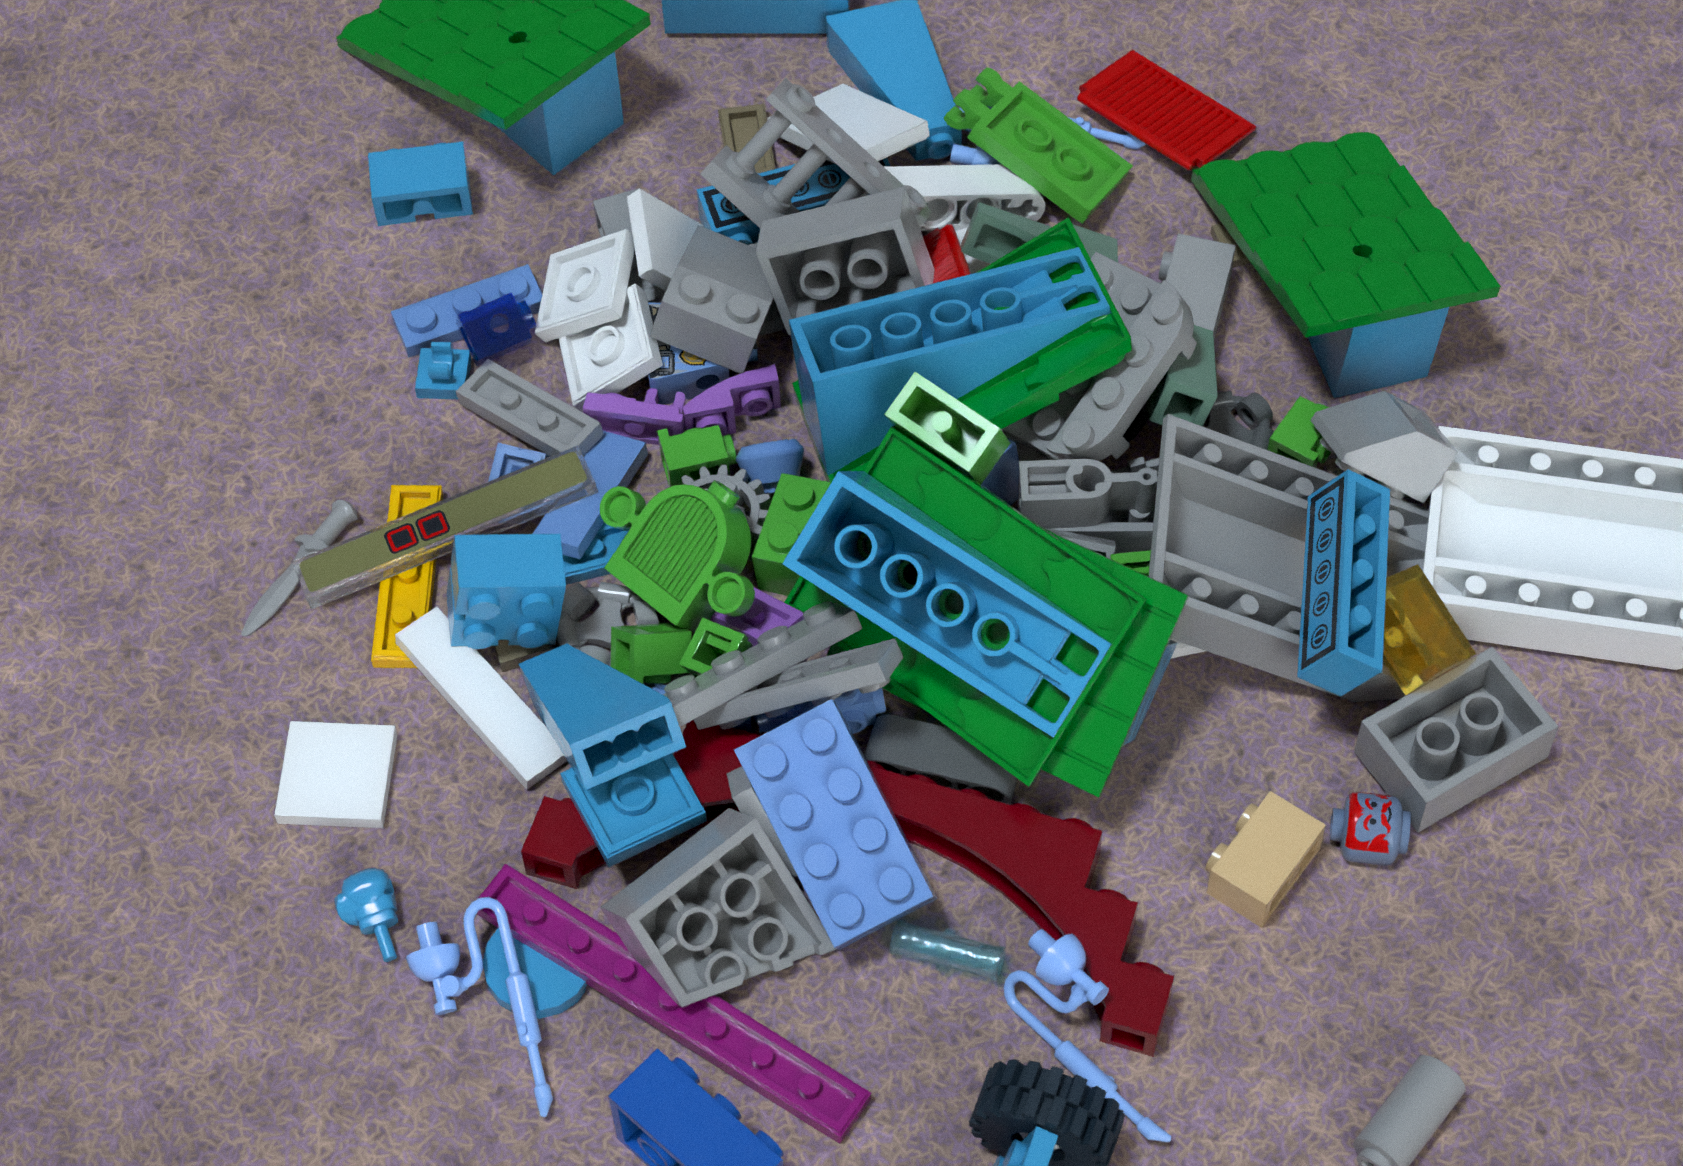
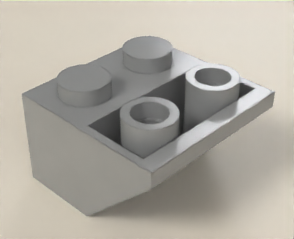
M1386 391L1317 411L1311 418V422L1323 436L1320 443L1337 455L1338 458L1335 461L1337 466L1344 471L1349 469L1361 476L1367 474L1377 479L1376 483L1389 488L1390 495L1399 500L1408 495L1424 503L1458 454L1455 447L1423 410Z

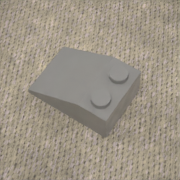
M698 225L664 294L650 337L740 374L743 373L774 300L756 255V248Z

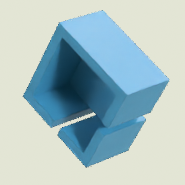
M561 534L454 535L446 594L451 647L467 646L472 649H484L490 646H498L499 640H508V645H520L525 648H537L547 644L555 645L566 589Z

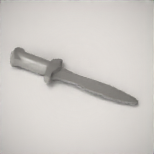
M345 500L333 502L332 512L312 536L309 534L299 535L294 539L297 545L300 546L295 559L259 599L241 632L242 636L247 637L258 630L291 595L303 577L299 567L300 562L331 550L329 548L348 523L358 520L357 511L350 502Z

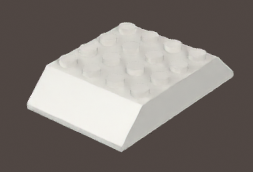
M1444 426L1438 427L1458 451V454L1431 492L1419 600L1421 607L1467 640L1674 670L1683 668V459Z

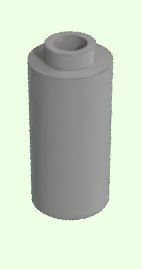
M1428 1055L1419 1056L1355 1139L1353 1146L1358 1154L1356 1158L1360 1166H1410L1465 1093V1084L1459 1075L1448 1065Z

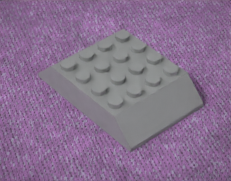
M1167 414L1163 418L1149 577L1189 595L1170 639L1338 696L1297 677L1308 496L1337 476ZM1390 495L1383 669L1378 675L1338 697L1353 702L1401 699L1435 679L1437 618L1419 605L1429 509L1402 499L1399 500Z

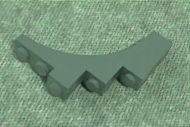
M978 202L961 242V251L968 256L991 264L1050 229L1051 226ZM1073 224L1090 259L1095 252H1098L1118 262V239ZM1194 325L1192 337L1197 342L1195 350L1189 360L1180 355L1177 356L1146 401L1149 421L1163 425V418L1170 414L1203 426L1218 396L1213 331Z

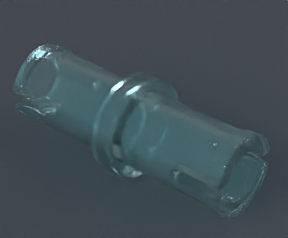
M898 920L892 933L890 954L902 955L936 964V970L949 973L952 968L998 981L1005 961L1006 947L960 937L959 930L946 928L944 932Z

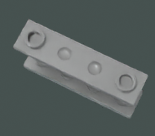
M787 78L766 99L777 109L776 112L740 152H734L726 145L700 173L760 229L764 220L800 212L792 205L791 198L828 157L850 176V179L826 205L859 198L865 191L872 195L905 187L919 228L923 226L933 212L926 206L925 199L916 189L903 185L816 106L815 100L809 91L798 84H792ZM793 124L814 144L776 186L770 185L755 171L754 165L785 130Z

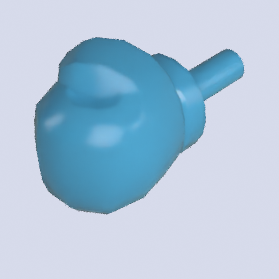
M367 868L344 879L341 893L334 899L338 915L347 924L359 926L361 934L370 935L375 933L384 962L395 960L397 955L388 928L396 925L399 921L396 914L397 905L394 888L389 875L383 869Z

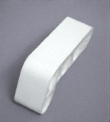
M1003 164L884 167L903 185L916 189L925 199L926 206L933 211L920 228V231H933L936 228L940 230L948 224H952L955 230L968 228L978 202L1034 221H1038L1045 211V202L1040 192ZM865 191L860 197L867 196L870 194L867 191Z

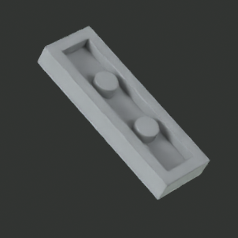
M489 359L456 391L461 405L554 459L567 453L575 452L580 460L604 435L599 421Z

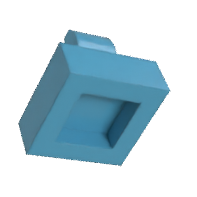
M431 342V348H421L415 384L417 398L458 399L456 391L470 375L472 360L470 350L453 349L452 342Z

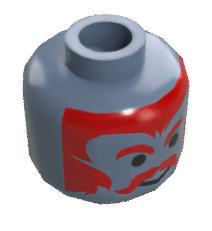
M1352 792L1345 799L1343 809H1332L1329 839L1340 841V852L1347 861L1384 866L1391 865L1396 860L1398 853H1407L1411 812L1402 810V804L1395 796Z

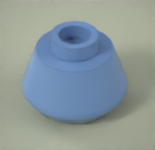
M796 439L752 444L740 448L736 456V462L740 469L747 471L749 482L759 479L762 482L764 494L774 493L781 473L800 476L805 450Z

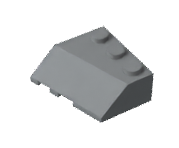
M730 808L600 907L627 950L676 1004L681 1007L743 984V980L770 970L777 972L793 966L794 961L812 954L822 955L837 949L834 948L822 923L757 819Z

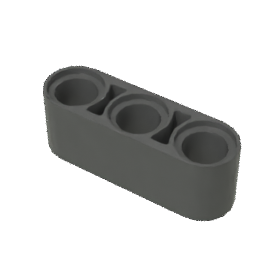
M888 714L876 718L864 754L866 760L881 765L887 771L905 776L922 775L932 779L937 785L958 791L962 789L976 790L991 800L1011 805L1018 781L1015 776L950 728Z

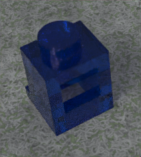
M512 292L468 312L464 311L457 315L456 320L457 327L468 350H470L476 367L482 365L487 359H496L530 344L532 335L529 330L536 327L535 319L527 302L522 300L516 303ZM494 317H503L507 320L509 328L503 333L495 332L490 326V321Z

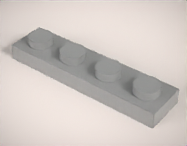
M830 601L817 604L803 613L804 620L789 628L779 626L764 632L757 638L759 644L742 653L739 650H735L717 657L711 662L712 669L697 677L687 675L672 681L664 688L666 693L663 695L671 701L679 727L861 630L862 626L855 610L837 603L833 604Z
M894 638L796 664L694 719L698 730L719 725L721 729H729L740 725L750 716L765 713L766 717H776L788 712L797 704L812 701L813 705H821L830 699L835 700L847 691L859 689L861 693H870L889 683L891 674L903 659V656Z

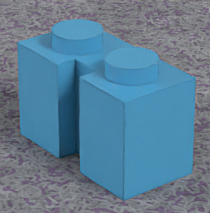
M463 141L368 153L371 198L378 226L416 222V215L434 213L435 219L473 215L469 170Z

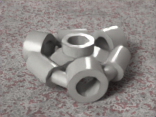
M601 582L599 587L585 588L580 583L572 584L565 590L557 632L559 647L569 644L611 667V653L603 648H611V627L624 626L621 619L622 611L632 606L637 625L659 624L656 610L641 597L634 594L627 586ZM596 600L600 606L593 615L582 622H577L591 610Z

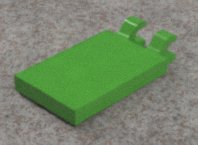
M988 67L975 79L987 91L978 84L971 90L963 89L954 98L953 102L961 107L964 112L954 106L943 118L954 129H971L967 137L969 140L1081 224L1118 187L1133 167V165L1019 81L1014 87H1011L1003 81L995 70Z

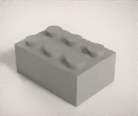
M905 187L764 220L761 224L756 255L788 335L791 334L789 327L790 319L933 284L934 267Z
M1491 647L1362 720L1354 752L1385 792L1400 800L1402 810L1411 812V825L1419 833L1546 759L1550 753L1559 726L1496 650Z

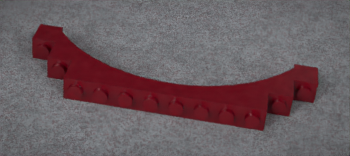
M694 720L686 724L682 734L686 748L676 751L674 757L704 808L707 821L685 832L705 827L728 808L740 812L731 796L727 773L742 766L734 750L767 732L754 734L736 728L721 729L719 725L698 730ZM866 760L909 843L928 849L965 868L1002 893L1029 917L1039 929H1044L1056 941L1071 933L1079 939L1086 953V965L1083 971L1096 983L1101 981L1109 988L1106 997L1097 1005H1093L1101 1022L1099 1041L1154 1057L1171 1000L1174 976L1164 973L1161 968L1151 963L1136 962L1131 964L1124 962L1135 927L1138 902L1128 900L1125 895L1115 890L1101 889L1096 891L1089 889L1100 856L1103 831L1095 829L1089 823L1077 818L1062 820L1041 814L1036 808L1027 804L1016 803L1009 805L989 799L986 795L976 790L962 789L958 791L937 785L932 779L922 775L905 776L887 771L881 765ZM544 796L521 850L526 875L577 889L584 875L601 867L606 862L571 798H563L560 801Z

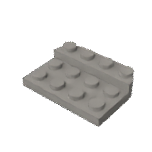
M1095 252L1091 257V261L1131 336L1132 351L1126 353L1123 360L1117 365L1059 393L1058 401L1001 429L1002 432L1051 460L1094 459L1100 461L1111 454L1115 459L1119 458L1130 446L1123 437V434L1177 356L1180 355L1189 360L1197 344L1192 337L1194 322L1191 308L1169 282L1163 280L1160 284Z

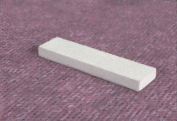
M435 607L395 634L397 646L526 790L567 761L547 727L476 649L467 646L451 647L449 619L438 607Z

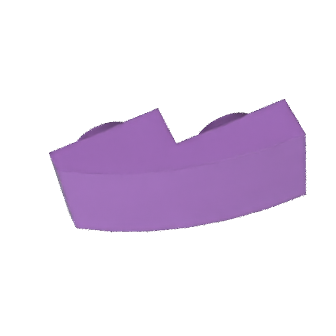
M775 364L756 368L723 380L694 397L682 407L685 431L692 428H707L719 425L722 436L736 433L735 416L745 414L748 416H760L771 409L781 408L779 378Z

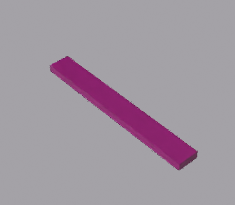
M506 863L478 897V899L483 897L496 899L504 906L512 937L581 978L590 987L840 1144L871 1100V1092L716 995L683 1007L677 1005L627 950L616 932ZM483 908L478 911V916L499 928L493 910Z

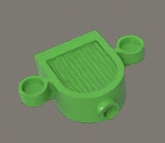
M714 480L708 490L694 485H675L655 495L646 505L642 495L634 490L622 486L611 488L604 494L600 502L601 518L607 525L628 531V533L604 568L675 626L696 631L702 617L710 620L715 611L732 617L745 614L754 602L755 591L751 581L740 575L747 563L751 547V534L747 519L736 505L740 496L724 484Z

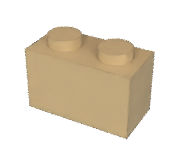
M1270 791L1259 806L1251 803L1242 813L1235 827V831L1238 834L1228 846L1223 842L1220 843L1210 856L1205 870L1210 873L1207 894L1262 928L1320 850L1326 825Z

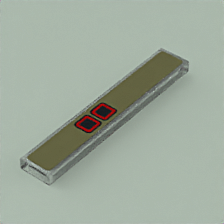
M577 445L292 561L306 600L310 608L314 609L451 553L454 535L498 534L596 494L598 489Z

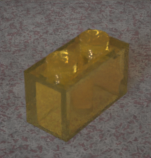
M1418 564L1386 577L1383 661L1406 696L1476 655V652Z

